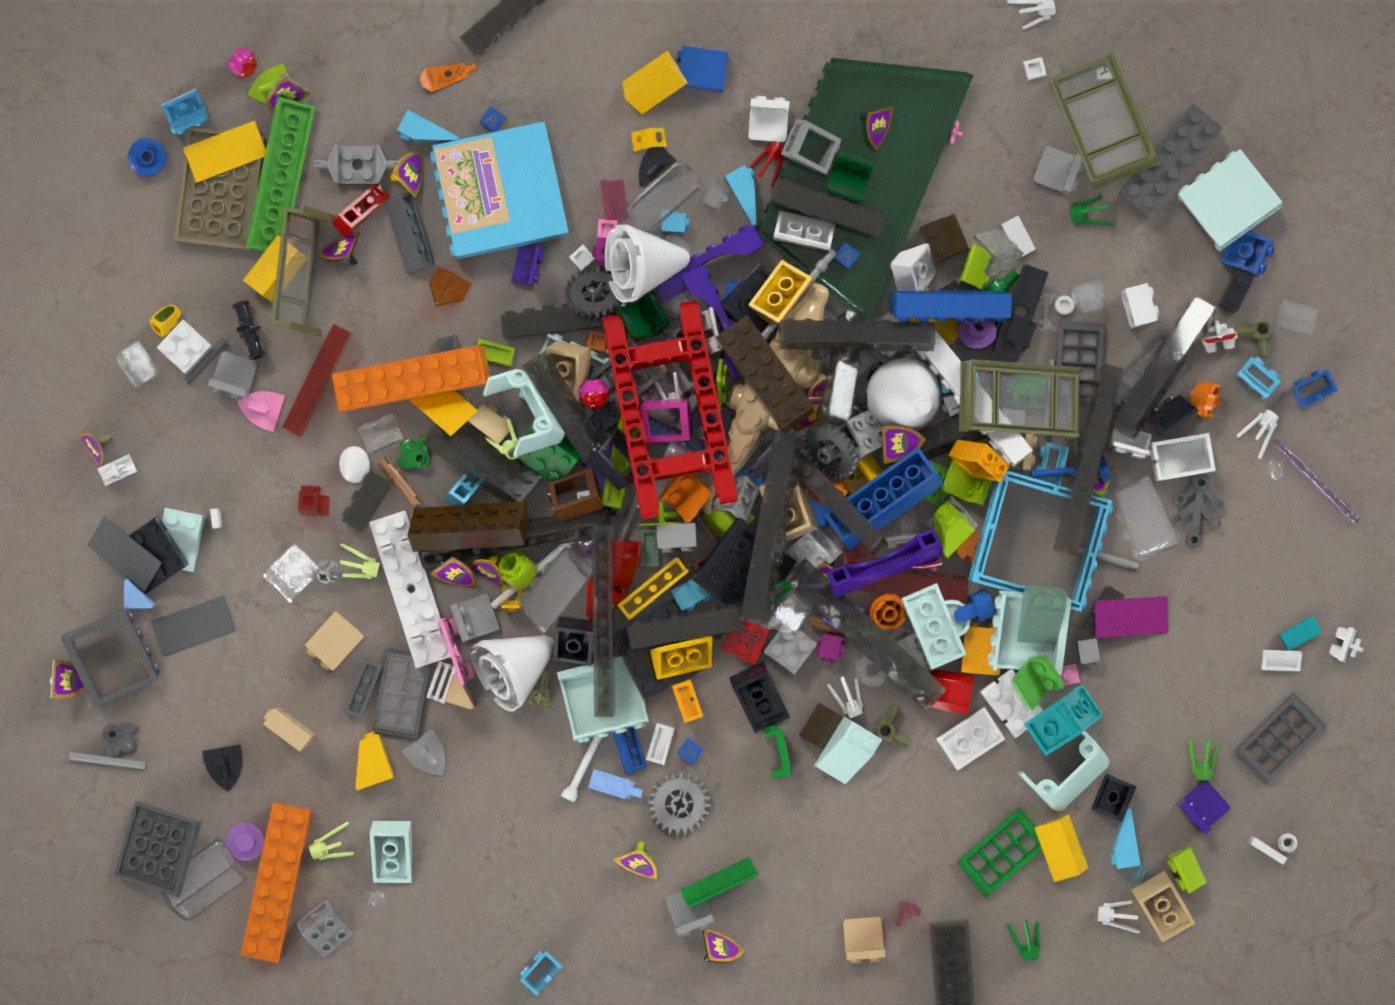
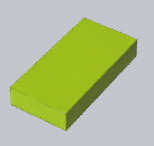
M478 339L477 345L485 346L487 361L512 366L516 348Z

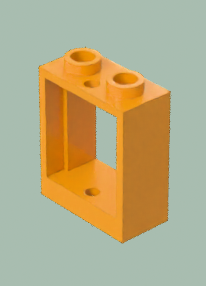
M957 440L948 455L971 477L1001 482L1010 467L1004 459L984 443Z
M691 679L672 685L684 722L703 717Z

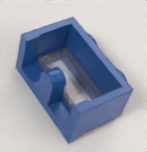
M1319 369L1311 373L1312 377L1305 381L1303 377L1294 382L1295 386L1291 390L1300 408H1304L1338 391L1328 370L1322 372Z

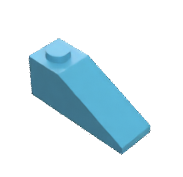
M407 110L397 129L398 133H400L399 137L408 142L413 140L415 142L447 143L460 140L458 136Z
M744 165L726 175L725 180L750 224L756 227L755 184L753 180L755 175L751 168L747 169Z
M481 453L449 491L444 502L449 506L466 505L497 464Z
M1128 807L1123 821L1119 824L1112 847L1113 853L1110 854L1111 864L1115 865L1117 869L1140 865L1130 807Z

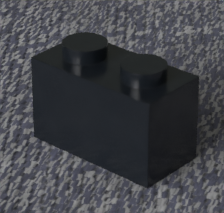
M1238 268L1234 270L1217 305L1233 313L1238 312L1253 282L1254 276Z

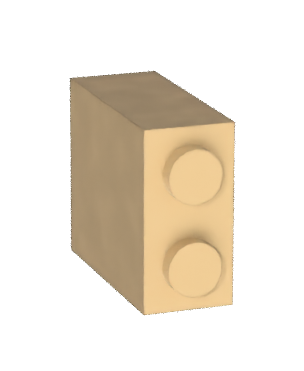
M335 611L304 646L308 648L306 652L311 657L315 658L317 656L322 661L320 665L327 671L330 669L335 671L366 636L338 611Z
M280 707L270 709L264 716L266 721L263 724L299 752L304 751L316 736V734Z

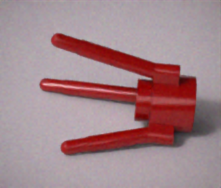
M773 141L771 145L768 144L766 149L750 165V168H753L767 154L769 158L757 175L758 178H761L771 161L778 160L771 182L772 187L775 185L785 158L781 154L784 146L776 141Z

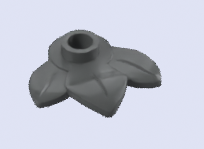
M130 722L105 726L102 736L106 741L108 754L116 758L120 751H135L136 743L131 736L138 731V727ZM110 731L116 732L114 737L108 735Z

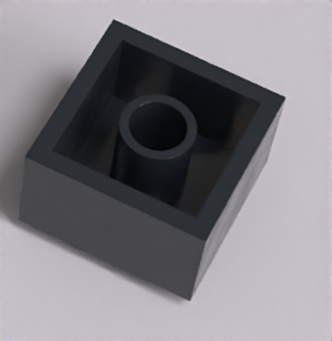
M559 616L555 629L553 661L591 666L595 650L597 621Z

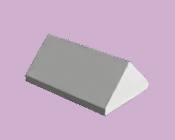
M779 211L773 240L829 252L835 223Z

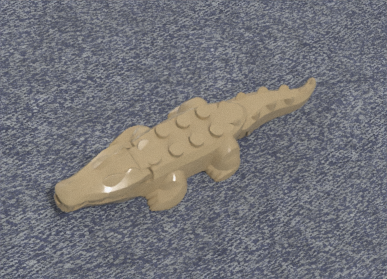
M817 283L812 284L807 289L805 295L782 320L776 338L768 337L766 339L801 389L813 386L819 381L818 376L823 372V361L811 358V354L819 338L824 307L828 302L830 294L827 288ZM746 383L745 385L734 384L726 395V405L736 410V417L732 421L726 441L733 476L744 466L760 442L759 439L762 432H765L769 427L781 432ZM720 454L717 461H722L724 456ZM709 471L704 482L712 493L709 500L703 505L706 515L712 512V501L716 494L711 471Z

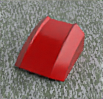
M603 540L602 580L612 587H630L638 567L642 541Z
M932 669L926 676L923 700L926 707L967 714L974 676Z

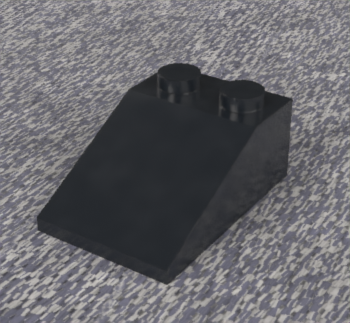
M1171 395L1163 401L1165 405L1160 409L1156 406L1148 412L1150 416L1146 420L1156 433L1162 437L1171 433L1199 410L1182 396L1177 395L1174 397Z
M764 661L729 677L732 688L754 733L789 718V714Z

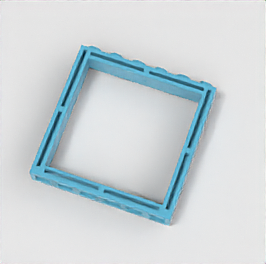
M1007 471L1001 482L995 481L968 581L1007 592H1024V586L983 575L1008 482L1096 507L1070 599V610L1081 612L1087 603V598H1085L1086 592L1090 590L1092 585L1091 574L1097 567L1096 556L1102 549V534L1105 535L1108 524H1106L1107 516H1110L1112 512V500Z

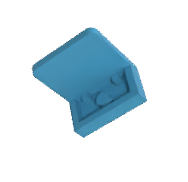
M196 88L161 104L170 122L173 134H183L193 125L200 126L204 124L208 118L206 107Z

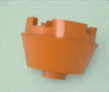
M1199 382L1195 389H1192L1189 397L1190 403L1199 410L1197 414L1202 418H1214V414H1212L1213 409H1218L1222 394L1218 393L1222 389L1221 385L1216 384V382Z
M880 594L870 604V620L880 630L897 629L906 619V610L901 598L897 595Z

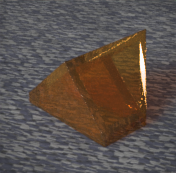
M437 266L429 282L435 306L438 307L464 300L472 283L453 272Z

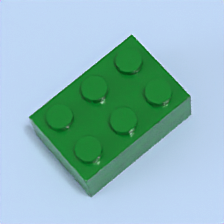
M532 425L524 436L535 433ZM563 437V440L558 444L519 455L517 459L545 480L551 482L568 476L584 455V452Z

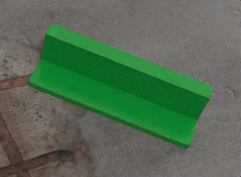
M747 857L679 890L687 907L691 908L758 876L759 873L756 872L750 857Z

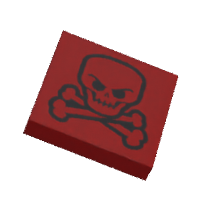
M735 614L721 650L756 665L771 629Z

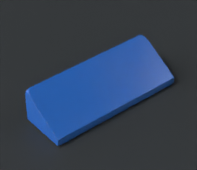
M634 726L627 728V731L616 734V731L612 732L624 773L646 768V761Z

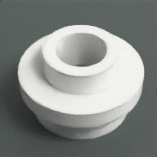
M1285 833L1278 839V846L1283 852L1290 853L1297 848V839L1292 834ZM1287 839L1291 842L1289 846L1284 845V841Z

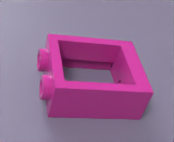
M690 399L644 401L641 407H639L647 443L689 441L693 437ZM679 408L682 434L651 435L648 409Z

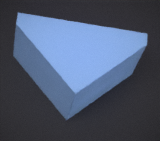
M130 579L124 581V608H155L157 606Z

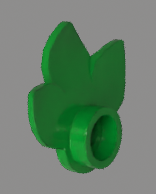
M422 435L417 438L416 442L408 438L402 439L400 441L402 455L396 459V463L404 469H411L413 467L418 469L426 468L431 460L428 453L430 447L428 440ZM423 456V460L418 462V458Z

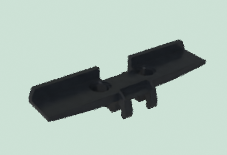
M1023 263L1012 293V317L1004 340L998 337L1003 321H995L996 338L993 341L995 345L989 361L1017 363L1022 348L1029 350L1034 330H1036L1038 325L1032 319L1049 272ZM1018 306L1024 307L1026 310L1025 316H1017L1015 309ZM1004 343L1013 345L1011 353L1003 351ZM985 371L981 387L992 390V371ZM1000 372V394H1007L1014 373Z

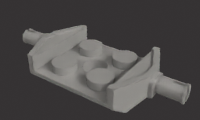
M335 144L327 160H315L314 167L329 169L336 184H380L388 168H395L396 165L394 164H398L399 161L386 160L380 145ZM354 161H363V168L355 170L353 168Z

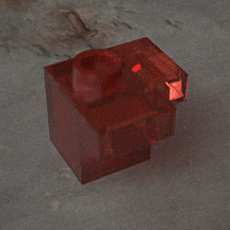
M301 486L298 500L300 515L329 516L330 496L321 495V486Z
M870 537L850 551L847 547L842 548L847 564H857L876 557Z

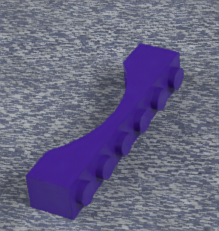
M746 224L738 229V234L734 236L729 234L722 238L723 242L716 246L714 243L705 248L706 252L702 255L697 253L691 256L687 267L655 287L663 302L668 303L684 294L686 288L679 275L680 273L698 264L704 265L719 256L728 254L751 255L766 246L756 227Z
M698 264L679 274L686 290L698 296L709 307L713 308V312L720 324L721 332L734 324L732 318L728 319L725 313L726 310L720 305L721 302L717 296L720 293L715 283L711 284L709 280L711 274L706 266L703 267V265ZM722 350L720 359H723V365H727V375L731 379L740 375Z
M934 528L916 535L899 549L881 558L859 564H844L827 571L829 584L835 597H840L943 555L942 544Z

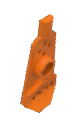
M464 63L425 68L419 78L422 87L433 93L467 78L468 74L477 71L476 64L467 66ZM447 71L452 72L450 78L445 77Z

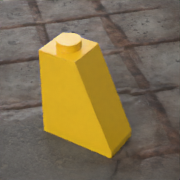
M373 731L363 735L364 739L359 742L356 790L395 777L380 733L375 735Z

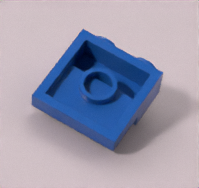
M1248 231L1227 246L1221 262L1258 278L1260 274H1264L1267 264L1265 261L1268 256L1271 257L1273 255L1275 246H1273L1271 239Z

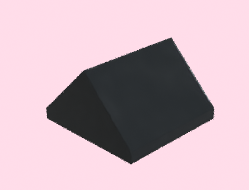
M1105 774L1091 809L1122 822L1137 786Z

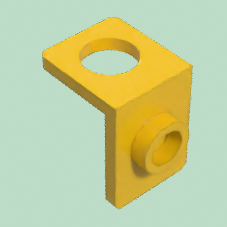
M647 128L631 133L634 151L667 146L664 128ZM657 132H658V133L660 134V136H661V142H660V143H659V142L657 141V139H656V133H657Z
M503 585L502 593L506 591L510 587V585ZM522 589L517 591L518 596L515 600L507 599L502 603L501 608H505L506 612H517V608L522 607Z

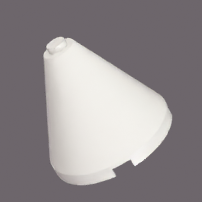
M627 224L616 225V229L610 230L607 237L605 268L606 271H611L613 281H609V285L615 297L623 303L636 301L687 267L690 262V255L684 248Z
M912 358L893 359L884 363L874 372L866 390L867 408L871 410L880 426L902 425L910 427L917 432L933 421L939 411L942 400V390L937 375L933 374L929 366Z
M541 635L482 640L472 646L475 650L471 652V661L476 675L486 691L491 689L497 696L493 700L507 711H515L524 704L554 653V640L551 637Z

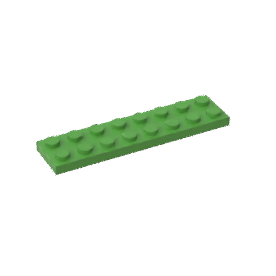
M277 97L245 246L247 248L265 252L277 235L281 237L284 208H294L315 106Z

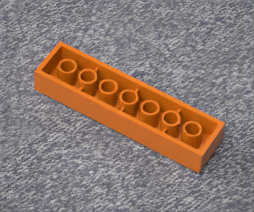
M476 345L333 373L332 377L338 411L348 412L486 385L490 373L485 346Z
M279 802L272 804L240 955L276 963L281 961L311 822L312 809Z

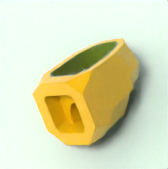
M168 305L156 312L149 320L154 332L162 338L169 335L180 319L181 310L175 305Z

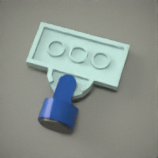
M937 583L901 598L930 670L967 655L960 636L969 629L971 619L976 618L981 622L993 617L996 613L995 604L989 592L984 589L969 595V604L967 605L957 600L944 601Z

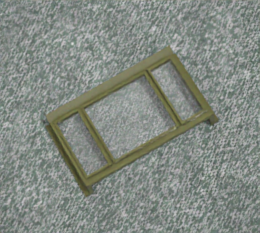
M1113 52L1106 57L1048 80L1094 191L1158 165L1157 155Z
M300 205V209L284 208L271 324L321 337L322 329L307 326L319 222L333 223L335 215L305 205Z
M975 359L961 362L959 432L983 430L1068 436V439L1075 440L1079 437V372L1081 368Z

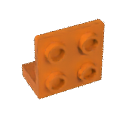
M691 474L672 478L658 497L675 508L685 522L690 523L696 517L701 507L709 500L712 493L698 476Z

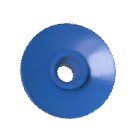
M142 138L134 142L130 147L128 163L137 174L153 176L163 169L166 163V152L164 147L155 139ZM146 155H151L150 161H145Z

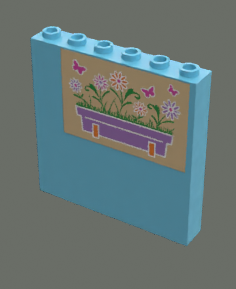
M545 121L432 146L433 151L430 152L432 163H436L437 170H434L436 182L440 181L441 188L438 189L440 200H444L445 207H442L443 217L448 218L449 223L446 226L448 237H452L453 244H449L450 250L457 260L569 236Z

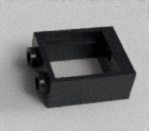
M617 427L611 431L608 429L601 435L602 440L591 447L592 452L588 458L619 491L633 481L631 464L621 474L602 453L606 445L611 442L630 463L625 434Z

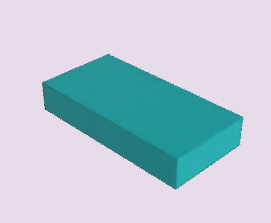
M1310 616L1279 633V636L1287 651H1290L1321 634L1322 631L1315 618Z

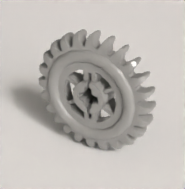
M680 772L677 778L675 773H672V779L665 775V782L658 780L660 787L653 786L656 793H649L654 798L648 801L649 804L653 805L648 811L655 812L651 819L658 818L655 825L662 823L661 830L663 831L668 827L669 834H671L673 829H675L677 836L680 830L686 835L688 828L691 832H694L693 826L695 825L700 828L701 826L698 821L706 822L703 815H709L705 808L711 807V805L705 803V801L709 800L710 796H704L708 789L701 790L703 782L696 784L697 777L691 781L690 774L683 778V773ZM675 790H680L679 795L674 796L671 792ZM682 792H684L682 797V803L685 804V806H681L680 809H678L677 815L675 816L677 808L674 802H678L681 798ZM687 792L691 795L693 800L687 801V799L685 798ZM668 794H670L672 797L671 804L665 805V800ZM694 802L693 809L689 814L686 810L688 803ZM667 807L672 808V815H670L666 810ZM682 812L687 814L686 817L678 818Z

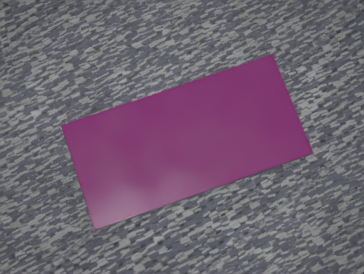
M1167 596L1095 601V638L1168 633Z

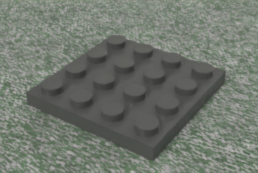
M135 801L114 876L175 897H180L202 822Z

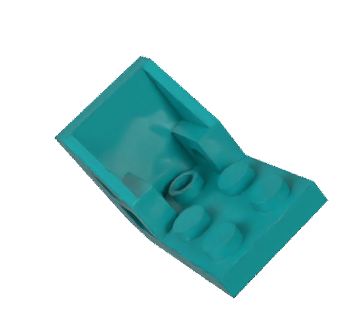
M1081 684L1028 720L1024 725L1042 752L1047 756L1084 732L1104 715L1083 684Z

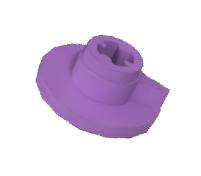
M967 318V321H961L958 335L960 341L966 347L982 350L992 345L996 338V327L990 318H986V321H975V319Z
M251 822L240 823L229 831L226 838L227 848L234 858L241 861H250L262 853L265 837L257 825Z

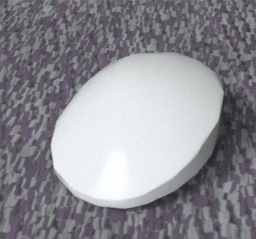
M349 447L340 456V472L347 481L358 483L367 477L370 469L369 458L362 448Z

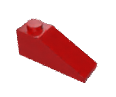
M374 184L341 211L332 225L346 238L374 213L390 195L379 184Z

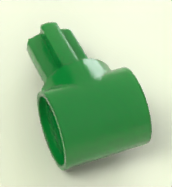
M1015 270L1010 271L1001 280L995 279L984 288V291H1005L1009 293L1008 288L1018 280L1019 273Z

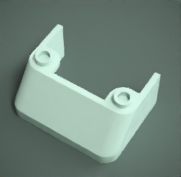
M519 369L488 377L483 391L484 397L511 388H520L535 417L532 425L535 433L519 438L513 453L515 457L558 444L563 440L565 435L564 428L537 378Z
M1086 731L1081 733L1085 739L1079 745V752L1086 760L1059 786L1050 779H1044L1035 785L1022 771L1017 773L1055 811L1064 810L1109 765L1108 756Z

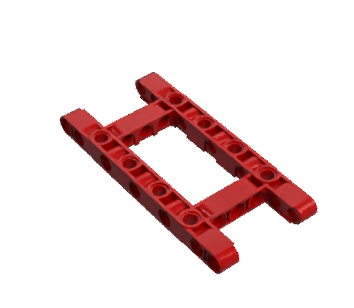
M697 300L680 303L679 316L684 337L628 348L623 320H620V316L614 315L602 318L642 519L659 516L660 505L655 481L707 471L712 473L716 497L719 498L720 505L738 502ZM693 344H699L701 346V349L694 350L691 346ZM617 358H623L625 359V363L617 364L615 360ZM689 360L706 450L694 453L689 451L687 454L678 456L667 455V458L652 460L648 454L647 440L632 371ZM705 380L709 385L702 387L699 385V382ZM629 394L633 397V399L631 401H625L623 399V396ZM713 417L716 419V422L709 424L706 419ZM637 431L640 433V436L632 438L630 433ZM716 454H721L724 456V459L722 461H716L714 459V456ZM641 468H644L648 471V473L644 476H641L637 473V471Z

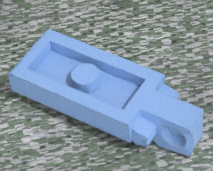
M596 769L593 770L588 788L624 799H630L631 795L641 798L643 792L642 789L635 788V782Z

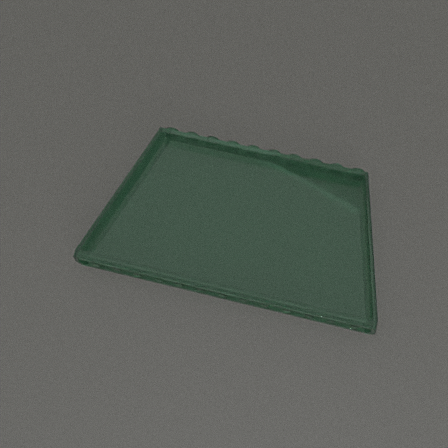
M831 58L830 62L826 61L822 72L825 75L823 80H818L815 90L818 92L815 98L811 97L807 106L811 109L808 115L804 114L802 120H806L842 139L839 150L875 161L863 201L858 202L826 190L837 153L833 158L832 167L827 174L816 173L786 157L785 160L788 161L786 168L782 167L778 178H781L779 186L775 185L771 195L774 198L771 203L767 202L763 212L766 214L764 221L760 220L757 231H759L763 240L804 273L810 275L816 268V263L822 260L828 252L773 240L779 211L835 223L830 249L837 253L843 244L847 243L858 251L860 255L849 270L833 258L828 264L829 267L824 273L821 272L815 282L827 288L830 294L864 321L871 323L892 274L891 263L902 250L974 76L968 72ZM893 105L892 120L888 134L880 148L875 151L869 144L865 131V121L860 119V114ZM808 130L798 155L819 165L829 140Z

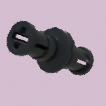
M240 301L232 305L240 325L236 328V332L240 334L239 338H245V345H247L250 354L249 360H256L266 355L265 351L262 350L260 338L257 334L261 326L254 325V319L248 307L249 301Z

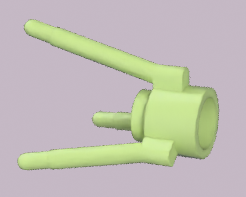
M507 419L512 440H506L500 446L489 437H485V439L497 448L500 453H504L508 459H516L518 456L515 457L513 453L518 439L510 419Z
M340 544V547L368 561H364V565L341 560L340 564L362 569V573H365L342 574V577L367 579L377 577L380 563L376 562L375 558L368 557L349 546Z
M345 822L323 837L314 840V844L309 845V850L314 860L354 855V852L327 854L329 849L340 846L341 842L328 846L323 842L348 826L349 822Z

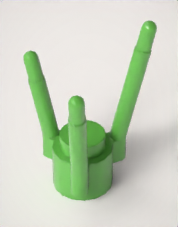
M1210 738L1207 739L1204 763H1198V767L1196 766L1192 740H1188L1192 773L1196 774L1195 779L1211 780V775H1213L1219 746L1215 747L1211 763L1208 764Z

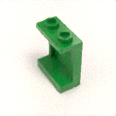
M777 725L766 727L763 736L775 735L782 766L771 769L772 778L792 775L782 728H778Z

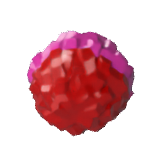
M236 48L227 66L234 75L245 78L254 74L257 62L254 53L250 49Z
M599 379L594 381L588 380L579 389V398L590 409L602 408L607 403L610 395L608 386Z

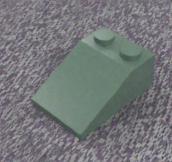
M1024 585L1018 642L1056 645L1067 601V592L1063 588Z

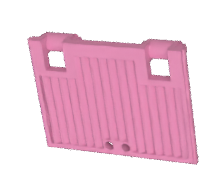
M441 618L439 623L460 685L470 682V679L475 678V673L470 661L463 663L454 637L459 635L455 619Z

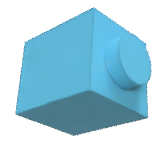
M663 211L661 231L662 233L685 234V230H689L690 219L686 218V213Z

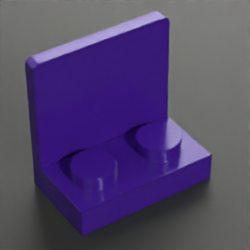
M524 245L518 248L511 282L534 287L535 283L539 282L540 270H538V266L543 264L545 255L541 246L531 247Z
M1208 780L1202 781L1177 803L1201 833L1205 835L1211 830L1209 827L1231 809Z

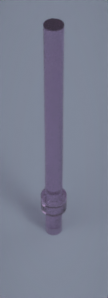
M1278 438L1272 443L1338 507L1337 510L1342 515L1345 514L1354 524L1360 520L1350 509V506L1335 495Z

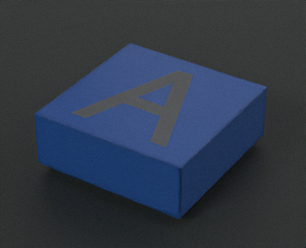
M490 106L480 120V123L491 131L497 132L506 116Z
M844 243L834 256V259L849 270L860 253L847 243Z
M688 738L677 754L693 765L704 749Z

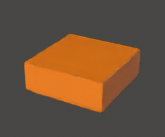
M590 330L586 347L605 353L607 345L605 333Z

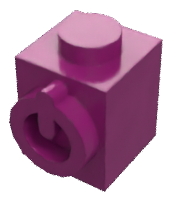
M822 633V639L817 641L815 652H819L818 656L822 657V661L833 663L834 659H842L845 641L842 640V637Z

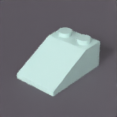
M165 508L162 522L189 563L182 570L194 572L206 516Z
M844 716L814 766L846 784L873 756L882 739Z
M373 821L370 830L373 883H412L411 821Z

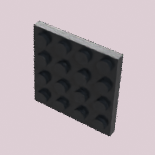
M736 518L691 579L741 616L752 621L775 591L773 589L759 594L758 590L780 583L797 560L748 524Z
M675 598L609 630L643 700L704 670L701 669L659 680L656 678L650 653L651 650L698 639L695 632L690 629L691 624L684 610L681 611Z

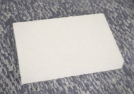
M983 707L936 739L958 771L1004 741L1005 737L986 708Z

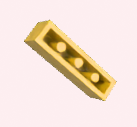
M678 557L674 558L617 606L631 620L689 572Z

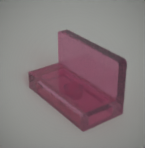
M600 181L605 219L628 218L624 181Z
M900 900L894 923L897 926L901 925L904 912L920 916L921 907Z

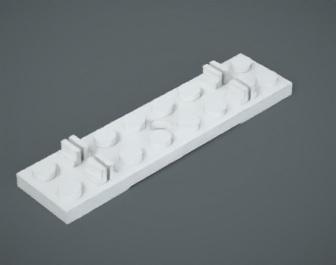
M406 510L369 522L415 667L419 668L450 658L451 655L439 623L441 617L420 552H413L407 536L410 521ZM409 586H414L415 591L413 593L408 592Z

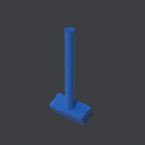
M1102 451L1091 454L1095 465L1030 470L1031 478L1099 473L1104 483L1114 478Z

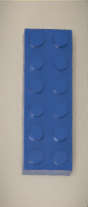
M890 290L889 313L899 321H910V317H914L918 321H929V317H933L937 321H948V318L956 319V321H967V318L975 319V321H986V318L994 319V321H1005V318H1011L1012 294L1005 291Z
M918 447L824 513V515L850 551L944 485V482Z

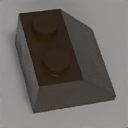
M955 214L930 222L919 229L925 244H929L934 264L969 250Z
M818 702L800 731L799 736L824 750L843 717Z

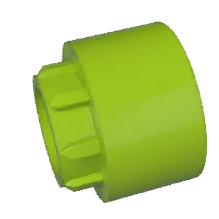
M520 551L505 554L499 562V570L502 573L501 578L515 589L527 587L536 576V564Z

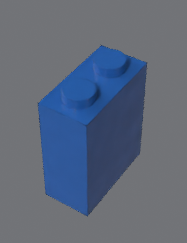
M683 46L682 51H678L677 62H680V71L688 83L683 87L723 93L728 52Z

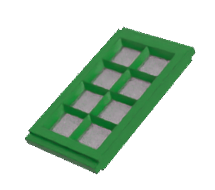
M1019 807L956 863L983 895L988 897L1042 850L1034 829L1037 826Z

